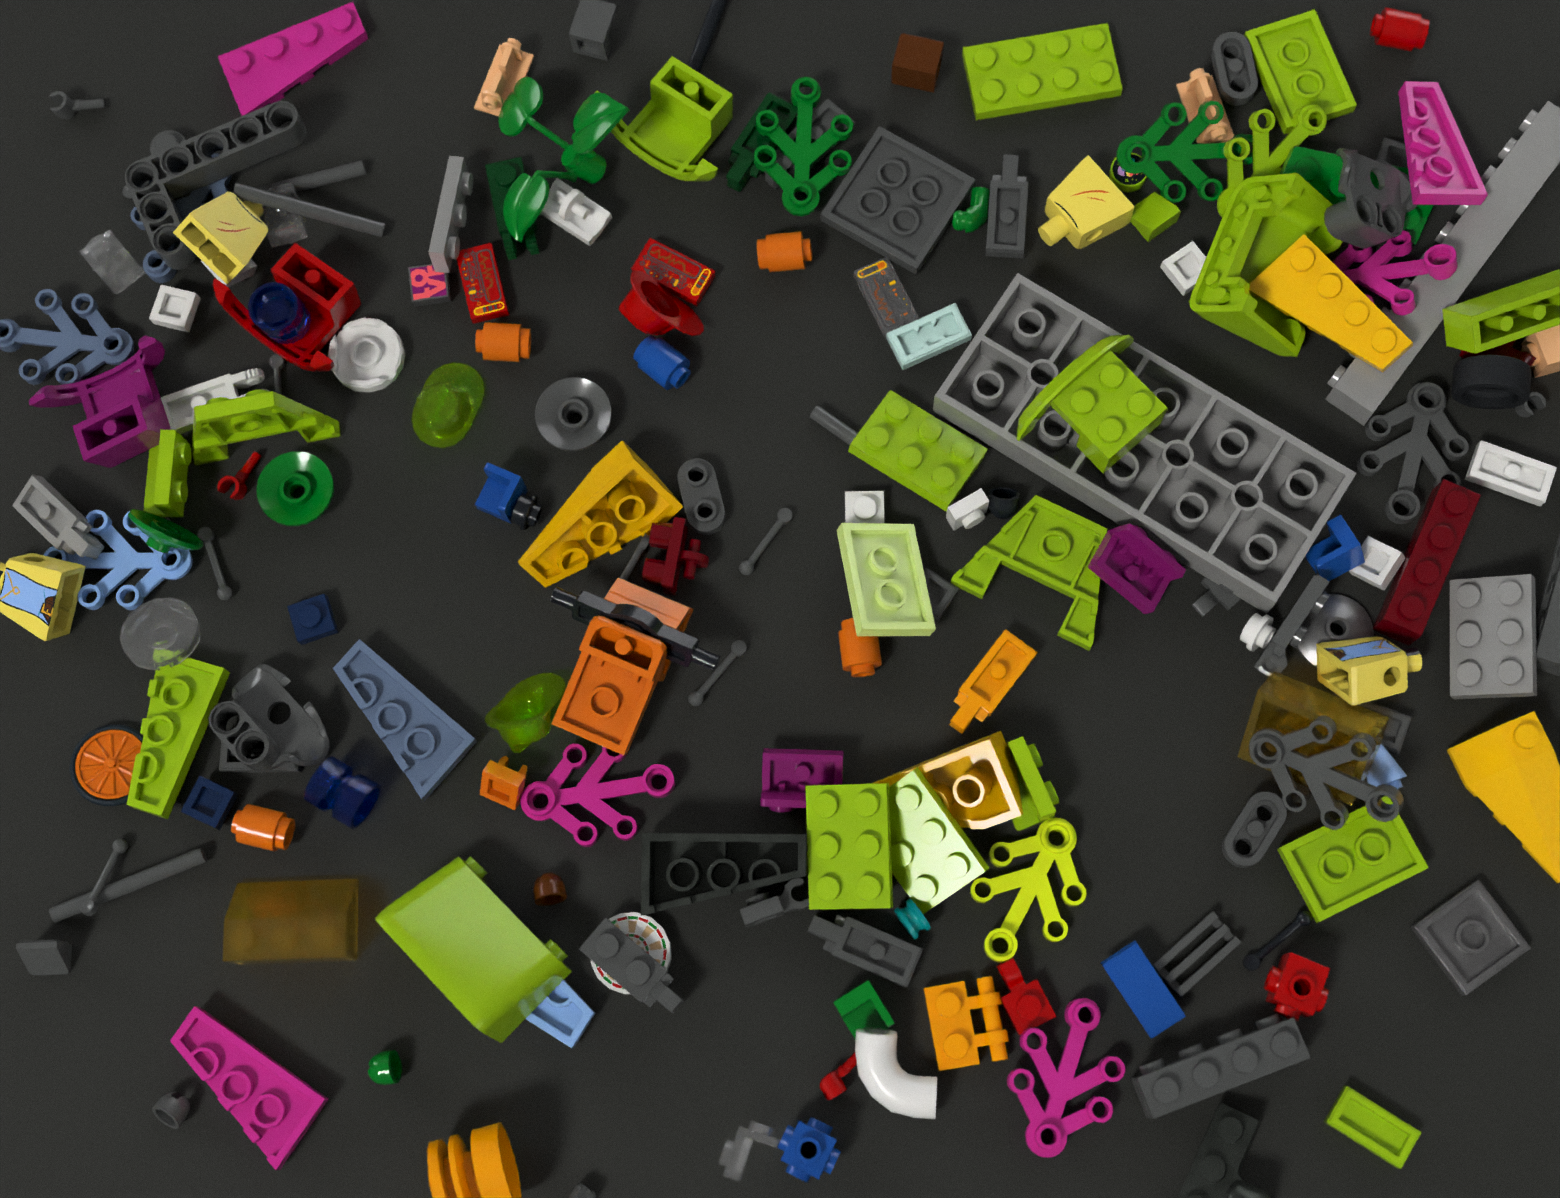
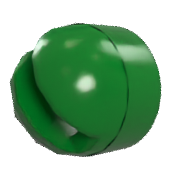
M396 1050L380 1052L370 1059L368 1075L372 1081L379 1085L400 1082L402 1065Z

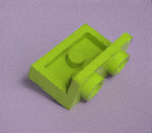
M160 430L159 445L149 449L143 511L160 517H183L184 505L188 497L187 474L188 466L191 462V447L176 430Z
M1023 736L1008 742L1007 745L1017 768L1023 809L1021 816L1011 819L1017 831H1022L1053 818L1056 813L1054 805L1060 803L1051 781L1049 780L1044 783L1037 769L1043 766L1034 743L1027 746Z

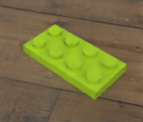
M1108 23L963 47L962 50L976 120L1121 96L1123 88Z

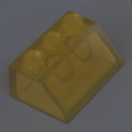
M1274 671L1257 691L1237 757L1257 765L1252 760L1249 751V742L1257 731L1264 728H1272L1282 734H1287L1309 726L1316 717L1324 715L1332 718L1336 723L1337 731L1332 739L1325 744H1319L1314 741L1293 750L1311 756L1347 744L1358 733H1367L1376 742V750L1366 761L1352 760L1333 767L1364 781L1379 750L1389 718L1359 705L1351 706L1342 698ZM1316 725L1317 730L1321 734L1328 735V730L1325 726ZM1265 742L1268 750L1277 752L1271 743ZM1355 742L1356 748L1359 751L1368 752L1367 746L1364 743ZM1289 767L1294 781L1308 787L1302 772ZM1328 785L1334 799L1351 806L1356 800L1355 796Z
M335 879L237 883L224 919L223 961L237 965L357 961L359 880Z

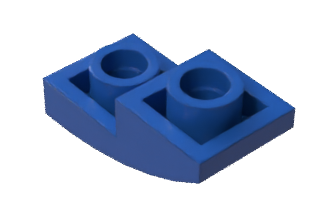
M1135 940L1101 962L1151 1039L1186 1017Z

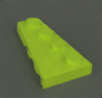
M156 648L154 662L157 663L154 680L149 682L147 696L150 697L147 718L142 719L140 734L143 735L141 751L135 757L127 805L134 809L168 819L208 727L210 712L217 705L230 672L219 666Z

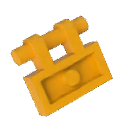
M992 976L976 979L979 991L978 996L967 997L964 981L923 989L938 1071L980 1064L977 1047L988 1045L992 1062L1008 1059L1005 1042H1009L1007 1029L1002 1028L998 1008L1002 1001L1000 992H995ZM982 1008L986 1033L975 1035L970 1010Z

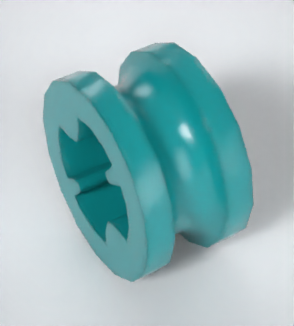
M910 898L906 901L907 905L905 908L900 909L897 907L893 911L910 936L916 940L919 937L918 933L920 930L928 931L931 929V926Z

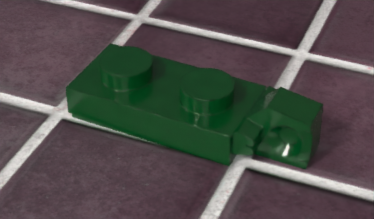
M770 92L767 93L731 148L728 164L732 165L726 175L728 180L727 186L739 193L749 181L750 176L757 179L761 172H764L757 169L754 165L755 150L762 145H768L774 148L775 151L777 150L776 145L767 136L759 134L756 130L757 115L763 110L775 112L778 116V125L787 135L797 122L798 108ZM764 119L760 122L764 127H771L774 124L770 119ZM762 154L758 157L763 163L772 160L768 154Z

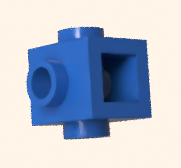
M810 1117L807 1124L798 1121L796 1128L788 1125L777 1147L784 1151L781 1161L788 1164L785 1172L807 1183L811 1176L819 1179L822 1171L831 1174L841 1153L840 1150L834 1148L837 1138L830 1136L833 1127L813 1117ZM807 1141L813 1142L817 1147L816 1155L810 1159L805 1158L800 1151L802 1144Z

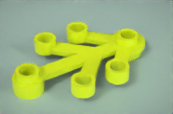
M1056 817L1047 819L1039 826L1035 836L1012 843L997 842L991 847L989 860L994 866L1000 868L1008 866L1015 857L1039 852L1032 867L992 879L985 877L977 878L970 887L971 897L978 903H986L994 895L1021 887L1001 927L992 930L984 940V951L991 960L1006 962L1015 955L1018 947L1015 934L1035 896L1037 897L1045 922L1042 927L1044 937L1050 942H1060L1066 937L1068 925L1060 917L1047 877V873L1054 860L1064 884L1061 890L1063 902L1068 906H1078L1085 900L1087 895L1085 886L1079 882L1070 855L1071 851L1075 848L1077 834L1072 824L1067 820ZM1056 831L1063 836V843L1061 845L1055 846L1050 843L1048 836L1051 832ZM999 847L1005 848L1009 853L1008 860L1004 862L996 860L994 850ZM979 883L987 884L990 888L989 896L979 897L975 892L976 885ZM1075 886L1080 890L1081 897L1079 900L1072 901L1067 897L1066 891L1068 887ZM1051 922H1057L1062 926L1061 936L1053 937L1049 934L1048 925ZM1001 938L1007 942L1008 948L1005 953L999 954L993 950L992 943L995 939Z

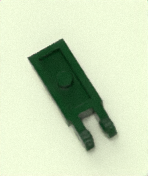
M521 157L485 165L498 230L501 238H503L508 260L517 259V248L504 221L503 205L506 194L513 182L521 174L525 173ZM536 220L526 231V245L531 255L539 254L535 230H538Z

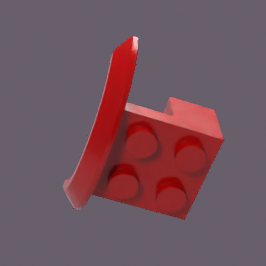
M294 243L272 267L271 272L277 285L252 312H249L229 287L216 278L213 280L217 301L239 325L270 350L306 371H330L334 367L333 360L321 353L320 350L361 305L355 284L297 243Z

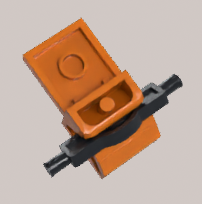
M621 578L616 579L604 599L584 590L577 596L558 586L552 592L550 602L572 610V618L588 625V628L579 647L581 654L551 724L621 755H627L658 681H664L672 661L684 667H689L694 662L713 672L719 663L720 655L699 648V640L684 633L693 608Z

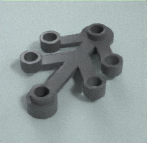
M1422 382L1414 385L1407 393L1405 404L1385 415L1373 416L1365 427V433L1368 438L1373 441H1381L1391 432L1392 427L1413 418L1409 433L1376 451L1369 450L1364 452L1357 461L1359 473L1363 476L1371 477L1376 475L1384 464L1405 453L1397 490L1386 501L1384 507L1388 519L1396 524L1409 523L1419 513L1420 501L1414 494V488L1421 458L1435 478L1433 488L1443 478L1449 479L1452 483L1459 486L1461 484L1459 476L1455 472L1450 471L1427 436L1430 423L1444 441L1441 451L1443 456L1450 461H1458L1468 452L1469 444L1463 436L1458 435L1443 412L1446 406L1445 394L1434 383ZM1419 398L1428 399L1431 407L1426 408L1419 403ZM1372 424H1381L1384 427V433L1375 432ZM1449 443L1458 444L1461 448V453L1452 452ZM1370 458L1374 460L1376 468H1367L1364 464V459ZM1400 504L1404 506L1406 515L1397 514L1394 510V505Z
M1318 716L1309 726L1287 734H1282L1272 728H1264L1252 736L1249 742L1252 760L1262 768H1270L1283 794L1282 802L1292 812L1302 811L1309 803L1311 796L1305 786L1295 783L1289 767L1302 772L1321 811V822L1328 829H1340L1349 817L1348 809L1344 804L1335 801L1328 785L1366 801L1368 813L1378 821L1388 822L1395 819L1403 808L1404 799L1396 787L1387 784L1375 787L1333 768L1352 760L1366 761L1376 750V742L1367 733H1358L1347 744L1311 756L1293 749L1314 741L1319 744L1329 742L1336 734L1337 726L1335 721L1328 716ZM1316 725L1325 726L1328 730V735L1321 734L1317 730ZM1265 742L1271 743L1277 752L1268 750ZM1355 742L1364 743L1367 746L1368 752L1359 751L1356 748ZM1291 793L1299 795L1302 803L1295 802L1291 798ZM1381 795L1391 798L1394 804H1386L1382 800ZM1329 811L1338 813L1341 820L1332 819Z

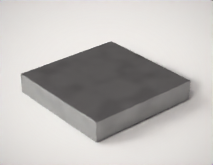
M1480 880L1471 883L1410 927L1461 996L1469 994L1531 949Z

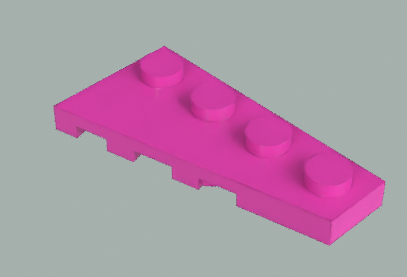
M351 2L222 54L218 58L240 113L244 116L266 106L268 103L272 104L284 98V92L299 82L303 85L314 77L313 73L326 63L332 65L369 38L354 3Z
M1405 81L1398 95L1412 204L1481 205L1488 196V193L1439 83Z
M194 1006L170 1042L200 1079L205 1081L218 1096L217 1099L222 1106L236 1118L244 1128L243 1131L249 1139L256 1143L267 1156V1161L276 1171L281 1170L329 1099L201 1007Z

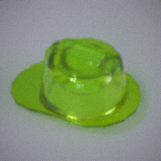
M454 362L442 365L431 373L416 399L411 419L413 429L421 441L432 447L445 448L455 445L465 437L481 405L485 391L483 380L475 369L467 364Z
M553 673L538 674L524 679L516 684L486 714L485 723L489 727L498 730L502 739L509 744L513 752L520 753L530 744L539 741L550 732L551 709L565 691L564 680L561 676Z

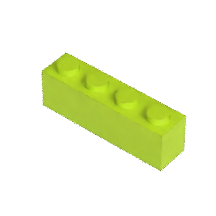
M1560 269L1442 309L1446 346L1477 354L1560 325Z

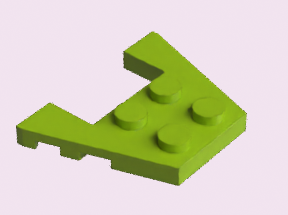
M253 390L246 393L245 397L235 399L213 398L208 400L205 405L194 407L192 439L194 464L200 465L229 459L227 444L291 431H298L307 443L340 437L339 422L274 391Z
M1035 495L1001 528V531L986 546L984 545L962 569H959L953 575L951 584L983 599L1001 564L1073 598L1074 601L1057 636L1090 651L1094 643L1101 578L1087 566L1106 535L1107 528Z

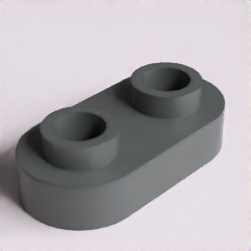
M1223 33L1215 40L1211 51L1217 88L1223 101L1230 105L1241 106L1251 101L1258 86L1251 46L1248 39L1240 33ZM1224 53H1231L1235 58L1229 59L1224 56ZM1238 86L1242 89V91L1236 92L1232 90L1231 87Z
M700 458L690 459L681 465L677 474L688 524L694 532L700 535H712L723 527L726 520L716 473L708 461ZM694 472H701L704 475L698 482L689 479L690 475ZM708 507L712 509L711 516L707 518H702L698 515L702 508Z
M1259 792L1245 803L1222 841L1223 855L1230 864L1240 868H1247L1258 863L1263 858L1287 817V809L1278 795L1272 792ZM1259 807H1264L1269 811L1270 818L1268 821H1262L1258 818L1257 809ZM1241 840L1248 844L1249 851L1246 855L1237 852V841Z

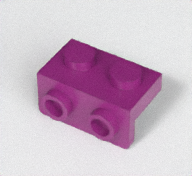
M1130 523L1108 530L1087 566L1143 614L1154 612L1170 581L1182 578L1186 572V569L1176 561L1172 553L1161 549L1148 538L1147 533L1142 528Z
M763 748L762 807H769L774 812H790L793 808H806V786L843 785V751Z

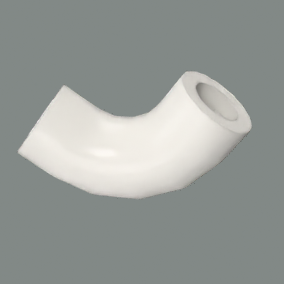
M884 1028L857 1029L855 1056L858 1075L870 1096L891 1112L913 1118L935 1119L937 1077L915 1076L908 1074L901 1068L896 1054V1031Z

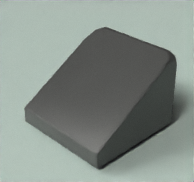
M60 940L19 941L16 945V950L25 967L32 975L68 974L71 971L72 944H69V942Z

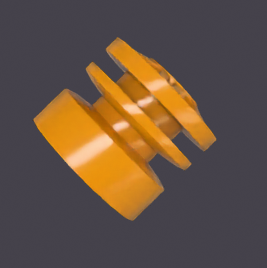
M501 1122L472 1130L470 1151L467 1150L459 1134L449 1136L448 1147L443 1139L429 1142L427 1148L428 1179L433 1198H522L515 1155L506 1129Z

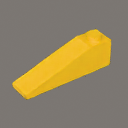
M622 440L591 469L519 559L518 563L546 588L586 568L588 562L608 552L612 555L622 550L621 546L639 536L643 537L645 533L650 535L652 523H667L683 508V505L652 469Z
M1535 711L1447 749L1465 788L1474 797L1477 796L1494 813L1492 816L1501 825H1505L1521 841L1522 847L1556 883H1560V765Z
M1001 731L871 783H889L890 787L918 767L961 828L986 829L1023 814L1017 768Z

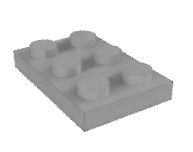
M1532 574L1450 580V697L1453 699L1537 696L1535 577Z

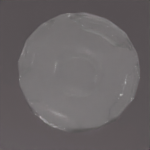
M156 598L141 604L128 615L121 627L120 642L126 656L137 667L147 670H160L159 667L168 664L170 667H173L183 662L195 650L200 641V623L194 610L184 601L174 598Z

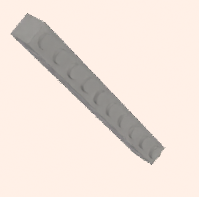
M1547 101L1539 113L1533 109L1530 111L1518 128L1524 132L1518 141L1511 137L1498 155L1503 160L1498 168L1490 165L1481 177L1488 193L1481 205H1460L1456 213L1461 215L1460 219L1455 225L1448 221L1436 237V242L1450 245L1456 251L1458 267L1454 274L1446 280H1436L1429 274L1418 275L1413 281L1405 278L1399 288L1409 289L1414 293L1416 303L1414 311L1407 315H1397L1386 307L1381 310L1413 342V346L1383 373L1349 353L1354 358L1353 362L1348 368L1340 365L1327 384L1333 389L1325 400L1363 426L1443 320L1442 309L1456 303L1559 164L1560 108L1550 101ZM1403 300V301H1400V302H1398V303H1399V304H1403V303H1406L1407 301H1406V300Z

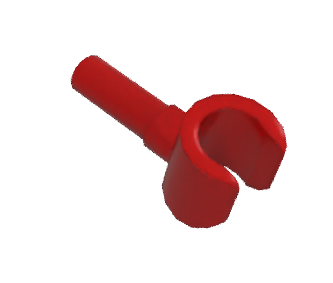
M254 451L234 477L224 476L219 480L217 485L218 491L224 494L235 483L236 488L230 498L233 500L244 498L247 493L245 481L262 456Z
M855 1052L836 1070L821 1079L820 1089L828 1101L848 1090L841 1078L857 1065Z

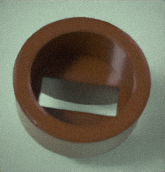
M551 872L544 873L534 882L533 894L536 905L550 906L567 899L566 887L559 875Z

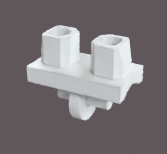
M556 179L549 190L547 202L540 213L589 246L597 240L603 229L612 219L609 211L584 196L583 192L573 189L560 179Z

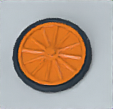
M124 725L102 726L85 735L74 748L69 769L71 781L80 795L88 801L101 806L126 804L135 757L141 751L143 735L134 728Z

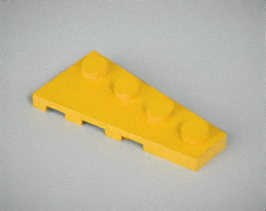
M1305 234L1250 283V294L1263 299L1273 305L1275 309L1287 316L1293 317L1320 336H1325L1338 344L1342 349L1382 373L1413 346V342Z

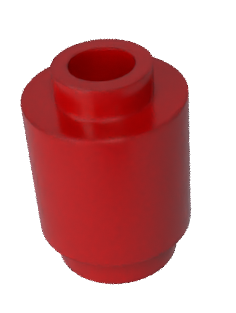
M1385 7L1381 14L1376 13L1374 15L1370 36L1375 37V45L1405 51H1412L1413 48L1422 49L1428 35L1430 21L1429 19L1422 18L1419 13Z

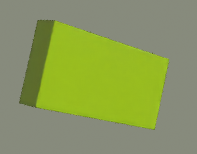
M1343 1086L1323 1121L1397 1169L1403 1167L1421 1134L1419 1130L1349 1086Z

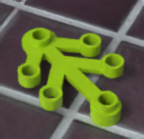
M1315 104L1300 107L1293 115V129L1270 155L1269 131L1275 125V116L1268 109L1253 112L1249 118V127L1253 135V174L1250 177L1280 174L1282 169L1280 167L1285 162L1290 149L1294 146L1299 147L1307 136L1317 135L1324 130L1327 123V115L1324 109ZM1311 113H1314L1317 117L1316 126H1312L1309 123L1308 119ZM1260 114L1265 116L1267 121L1264 128H1261L1257 123ZM1241 137L1230 139L1224 145L1223 151L1227 158L1228 187L1220 193L1217 200V209L1221 217L1224 215L1235 188L1244 181L1243 160L1249 155L1250 145L1246 139ZM1234 143H1238L1241 146V154L1238 157L1232 152Z

